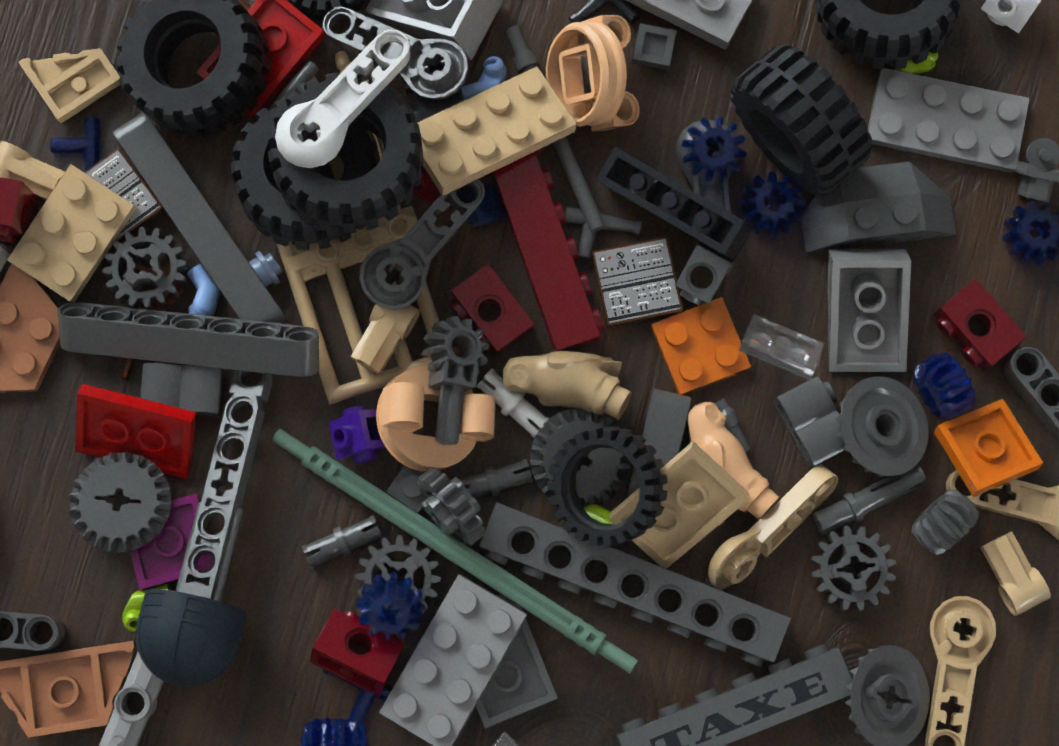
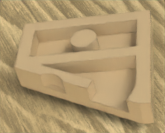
M101 48L83 50L78 54H54L53 58L32 61L30 58H25L18 62L60 124L121 85L119 81L120 76Z

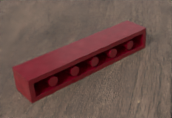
M541 149L491 172L553 350L572 352L598 343L601 336L599 331L605 328L598 308L591 310L587 295L592 294L591 287L585 272L578 274L574 260L579 258V254L573 238H566L561 225L566 223L565 214L560 202L553 203L549 189L554 188L547 166L540 168L536 156L541 153Z

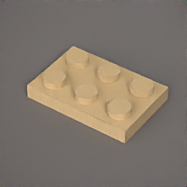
M70 164L7 261L73 303L77 300L104 259L105 254L112 247V242L116 240L137 207Z
M694 441L660 469L661 475L667 474L668 481L667 484L663 485V490L668 491L667 500L661 502L664 510L660 516L655 518L657 522L652 528L647 529L646 533L632 540L659 566L665 569L749 500V492ZM640 487L611 511L609 520L614 525L624 522L634 513L639 502Z

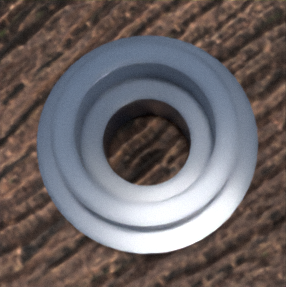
M260 251L256 252V258L249 261V264L263 285L268 287L272 283L275 285L281 283L277 275L283 271L271 253L263 256Z

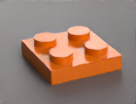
M722 297L712 300L709 304L704 303L653 323L650 326L675 389L680 395L696 391L751 368Z
M1004 399L942 423L934 431L973 497L1034 472L1043 464V461Z

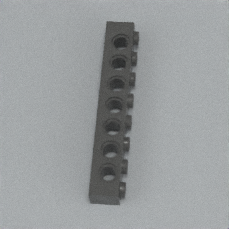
M497 502L479 545L480 549L486 551L484 557L503 566H506L508 560L523 565L521 573L538 580H542L544 574L558 579L557 587L577 595H579L581 589L595 594L594 602L612 609L616 608L617 603L632 608L630 616L650 624H652L654 618L669 623L666 630L685 638H689L691 632L705 637L703 645L723 653L726 652L727 647L742 652L741 660L759 667L763 666L764 661L775 663L791 620L787 616L612 547L594 546L588 544L589 541H580L574 538L576 535L574 532L568 533L561 527ZM519 533H527L534 540V548L527 554H519L512 548V539ZM562 547L569 552L571 561L568 566L562 569L551 566L548 561V554L553 548ZM597 561L605 566L607 576L604 581L592 583L586 578L584 570L588 563ZM636 576L641 580L643 591L640 596L631 598L623 593L621 583L625 577ZM671 590L678 595L679 606L674 612H666L660 608L658 597L662 591ZM706 604L714 609L716 618L711 626L704 627L696 621L695 611L699 605ZM737 619H745L751 624L752 635L747 641L737 640L732 633L733 623Z

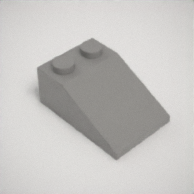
M371 0L365 13L367 16L417 39L441 38L451 40L462 47L468 60H472L504 0Z
M906 249L828 250L829 372H906L911 259Z

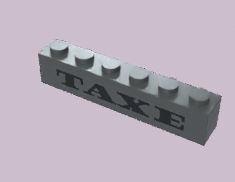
M825 643L804 651L806 659L792 664L790 658L767 666L770 673L755 679L753 672L731 681L733 688L722 693L718 692L717 687L695 695L697 703L682 708L681 703L677 702L658 710L660 717L647 723L643 716L621 725L624 732L616 736L620 746H725L849 696L850 690L846 685L852 683V678L840 649L832 648L828 650Z

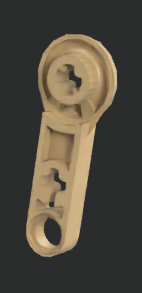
M823 464L815 466L747 532L725 541L717 549L709 564L708 577L711 584L716 589L722 590L742 582L754 569L757 558L761 553L767 558L832 494L837 486L838 477Z
M957 470L952 472L946 481L947 491L956 490L955 481L959 476ZM1017 479L1003 484L1007 486L1006 493L1012 495V500L1005 501L1003 505L999 504V497L995 495H984V501L979 500L982 494L975 497L972 494L967 496L974 503V507L1038 523L1059 540V485L1047 488ZM1003 485L998 486V487H996V488H994V489H991V490L1001 489V488L1003 487Z
M955 596L944 601L934 611L930 622V636L938 664L925 736V746H933L935 740L942 735L950 736L953 739L954 746H964L976 670L992 648L996 637V622L991 611L977 599L969 596ZM961 618H966L967 625L973 627L972 634L965 635L966 640H959L960 634L953 630L955 623L961 624ZM950 696H954V703L960 705L959 712H952L950 718L951 725H958L957 732L946 728H936L937 721L946 724L947 712L941 710V703L948 702Z

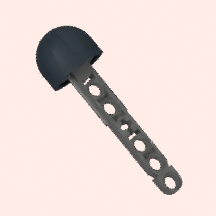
M235 370L229 390L232 397L225 406L202 500L198 502L176 591L149 589L145 591L136 627L137 649L149 671L157 678L172 685L192 687L203 685L216 679L231 665L240 646L247 613L237 607L221 602L243 514L241 507L265 415L262 402L268 403L273 383V375L269 373H262L260 382L255 386L248 387L245 385V377L249 371ZM244 405H251L253 408L251 418L244 423L236 422L237 410ZM236 441L243 442L244 450L242 455L235 460L227 459L226 451L228 446ZM226 466L230 469L237 470V472L229 470L228 473L223 469V467ZM230 482L233 485L231 490H225L224 494L218 491L220 485L223 486ZM215 516H223L225 519L223 530L216 535H210L207 530L209 521ZM207 553H213L215 556L214 567L207 573H200L198 570L199 559ZM197 578L203 582H209V585L206 586L202 583L194 582V580Z

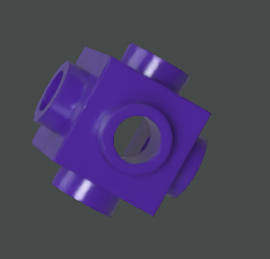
M364 405L343 410V417L329 422L331 439L334 444L337 460L353 458L354 464L366 463L376 460V453L387 449L378 432L376 422L377 409L366 410Z

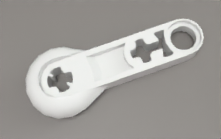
M398 30L383 31L316 99L294 105L284 112L277 123L275 134L277 148L288 162L305 168L322 166L335 158L343 146L349 124L409 62L411 53L407 37ZM389 42H396L403 47V52L398 58L387 59L380 53L383 45ZM372 58H374L378 64V66L375 69ZM372 71V83L369 84L364 81L358 85L357 75L360 73L366 76ZM316 129L318 140L314 142L311 139H307L305 142H302V131L306 130L311 133Z

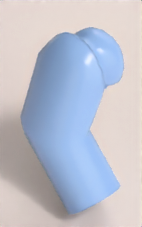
M496 56L487 58L483 63L484 70L479 81L461 86L464 100L505 81L507 70L501 58Z
M198 264L187 272V275L197 288L193 304L189 306L188 312L195 315L213 316L220 300V289L203 264Z

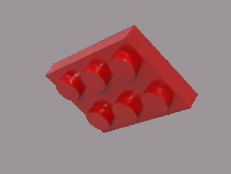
M256 0L248 9V13L262 28L261 34L268 41L270 51L265 55L271 60L270 72L268 74L263 73V78L268 82L264 93L258 92L254 98L258 104L252 111L247 107L243 110L254 121L257 120L255 114L262 108H267L327 36L321 27L287 0ZM221 43L197 70L196 73L203 79H206L216 67L221 53Z
M82 384L77 392L75 451L100 458L109 455L110 452L125 453L128 451L136 455H142L160 468L163 474L187 479L192 469L196 412Z

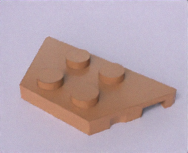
M11 263L0 285V393L7 391L36 392L39 390L60 346L58 307L32 276Z
M136 641L0 661L1 698L7 707L15 713L19 725L28 738L106 726L115 708V697L123 689L137 648Z

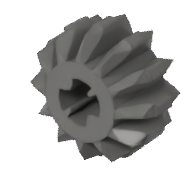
M949 490L940 495L937 500L922 512L912 525L911 532L924 549L927 548L932 554H943L947 549H951L954 544L959 542L969 532L970 528L976 524L979 511L973 506L974 503L966 495L963 496L958 490Z

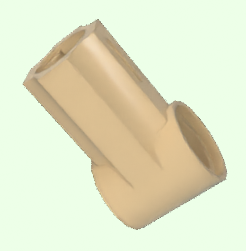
M0 141V177L22 181L34 194L47 200L65 171L32 158L30 153L13 144Z
M375 304L369 318L370 324L350 357L368 370L381 374L400 340H405L412 331L419 317L420 310L412 305L393 310L381 308Z
M1012 531L980 547L1000 583L998 585L1000 596L1014 616L1051 598L1046 581L1036 568L1031 567Z

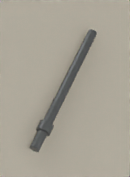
M516 25L508 28L505 33L515 54L513 61L518 73L522 74L536 66L539 67L537 57L533 50H529L520 27ZM567 137L561 138L553 142V145L591 233L600 231L605 227Z

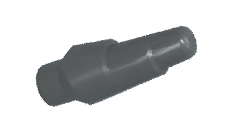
M725 398L714 403L717 405L718 410L726 416L725 427L739 440L745 452L749 451L750 445L739 425L740 420L735 409L729 406Z

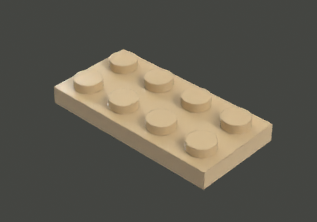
M537 66L417 123L421 133L423 166L442 196L574 133L577 125Z

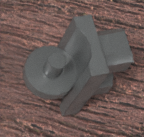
M1039 138L1034 140L1027 148L1026 159L1028 163L1022 161L1017 163L1015 172L1022 174L1017 194L1049 202L1054 181L1059 182V170L1054 169L1059 163V145L1049 138Z

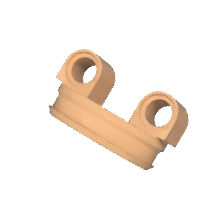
M600 15L582 22L568 24L555 37L548 52L546 80L576 122V126H591L592 132L608 131L629 126L635 123L639 117L640 109L637 99L633 94L625 91L627 71L623 48L630 41L631 31L627 21L619 15ZM581 56H587L591 92L587 94L584 93Z
M429 364L412 367L394 377L383 388L376 410L378 432L390 454L403 465L426 472L431 467L442 470L460 462L471 452L477 441L486 442L494 438L495 397L486 394H473L472 390L463 393L459 441L456 445H442L436 442L435 437L414 434V431L423 427L424 400L439 402L440 390L428 387L430 370L427 369Z

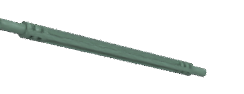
M282 429L275 433L272 442L302 461L301 465L313 471L317 476H321L328 483L338 487L561 632L580 647H584L591 654L595 655L598 653L629 674L635 668L639 660L606 640L607 635L595 629L594 626L587 624L580 617L573 615L450 534H444L439 527L352 472L339 461H335L315 446L308 447Z

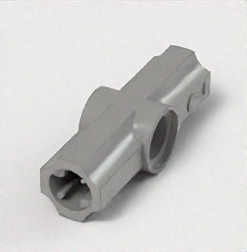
M139 652L135 657L123 689L115 697V708L99 746H138L148 719L156 710L157 697L164 681L149 671L143 663ZM134 692L141 694L145 702L143 710L137 715L131 713L127 706L128 698Z

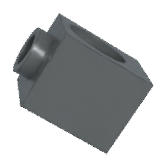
M699 242L675 286L681 288L680 295L692 303L700 305L703 300L709 304L734 260ZM706 266L712 271L713 281L710 285L701 286L694 281L693 270L695 267Z

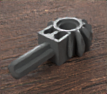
M451 316L446 321L440 320L433 324V332L426 334L423 338L430 347L424 349L421 354L431 357L432 360L427 369L430 370L428 387L440 390L435 439L436 442L442 445H456L459 441L463 393L476 388L477 375L480 373L479 367L484 366L488 361L481 352L487 350L490 345L480 341L479 337L482 336L484 329L472 330V319L460 321L458 316ZM452 342L459 349V357L452 350Z

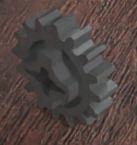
M144 227L139 228L137 237H133L128 231L124 232L126 242L121 244L114 240L112 244L116 249V253H107L104 256L106 261L111 264L110 267L102 269L104 276L111 279L106 283L107 288L110 292L117 291L115 297L119 303L122 304L129 299V306L131 308H138L140 303H143L146 309L152 310L153 302L157 301L161 306L166 307L167 301L165 297L171 295L178 298L180 295L175 286L177 284L186 285L187 283L186 278L180 274V272L189 270L187 262L179 260L185 255L182 247H174L176 241L171 235L162 240V233L158 228H155L151 236H148ZM169 258L170 272L167 277L164 274V267L167 265V259ZM125 262L127 264V272L123 275L124 280L122 281L121 270ZM136 263H138L141 266L144 265L146 268L152 267V270L154 271L156 276H154L150 272H140ZM154 289L152 291L143 292L144 290Z
M431 467L417 479V484L421 488L420 492L427 498L421 504L444 534L454 533L458 539L461 538L465 544L470 546L485 534L486 529L482 525L483 521L476 515L481 510L480 505L458 478L455 477L449 481L446 474H441L437 468Z
M849 526L842 528V537H839L834 531L828 533L827 536L830 544L818 542L816 547L822 554L821 556H812L810 558L812 563L818 565V570L810 573V578H820L821 584L815 588V591L818 593L826 590L829 593L826 603L832 604L838 599L840 600V610L843 611L849 608L851 602L854 603L856 611L864 610V600H867L871 606L879 604L876 594L879 593L886 596L890 593L889 589L884 585L885 581L896 580L895 575L888 573V567L895 565L896 560L886 559L884 555L890 550V545L879 547L876 543L880 535L875 533L867 538L865 537V527L862 526L857 529L855 535H852ZM859 544L869 549L875 558H869L860 552ZM840 545V557L835 564L828 565L830 555ZM850 558H852L853 564L869 566V568L862 569L861 572L856 573L855 579L852 573L836 571L850 564ZM878 572L875 583L865 592V589H867L866 580L871 573ZM831 579H837L843 583L849 594L837 589L831 582Z
M402 535L397 536L395 545H391L386 538H382L383 548L378 551L375 547L370 546L368 550L372 558L370 560L360 558L359 563L366 570L365 573H359L355 576L357 580L365 581V586L357 592L360 596L369 594L371 598L365 606L371 609L379 605L378 616L384 618L388 611H392L394 621H400L401 613L406 611L407 615L414 619V608L419 606L427 611L429 607L425 602L426 597L437 598L438 596L431 589V586L441 582V577L432 575V570L436 569L439 563L438 561L428 562L426 560L431 553L429 548H425L421 552L417 551L419 541L415 538L410 542L409 546L404 545ZM403 552L412 556L404 562L392 561L387 555ZM377 565L382 570L381 584L374 589L373 572ZM386 565H389L393 570L396 569L398 572L407 570L408 573L404 578L408 582L407 585L411 592H408L407 589L399 585L390 586L393 578ZM423 567L425 581L420 592L415 586V574ZM392 595H405L410 602L394 605L385 601Z

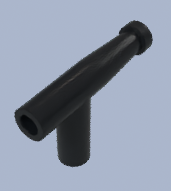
M588 0L575 14L572 13L568 18L571 23L585 21L608 2L630 24H634L641 17V13L626 0Z

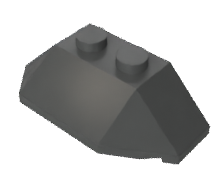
M911 162L860 167L831 192L816 195L800 216L805 254L825 252L829 249H849L956 235L950 196Z

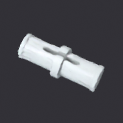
M493 368L476 386L486 395L495 397V403L502 408L500 412L505 417L509 414L533 438L549 419L524 398L525 393L505 388L503 379Z

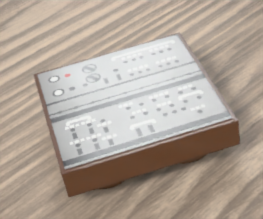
M119 148L85 172L137 207L115 241L123 242L125 240L124 232L128 231L131 235L134 234L140 227H143L165 211L162 204Z
M667 237L592 252L607 328L678 314L683 311L679 290L675 286L677 281Z

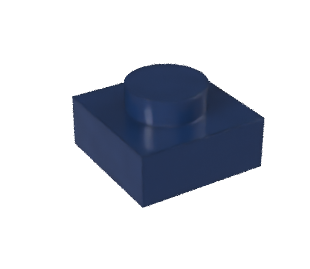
M494 183L483 184L485 189L484 198L478 208L467 219L470 227L495 224L507 217ZM469 185L457 191L460 201L464 203H472L476 200V193Z

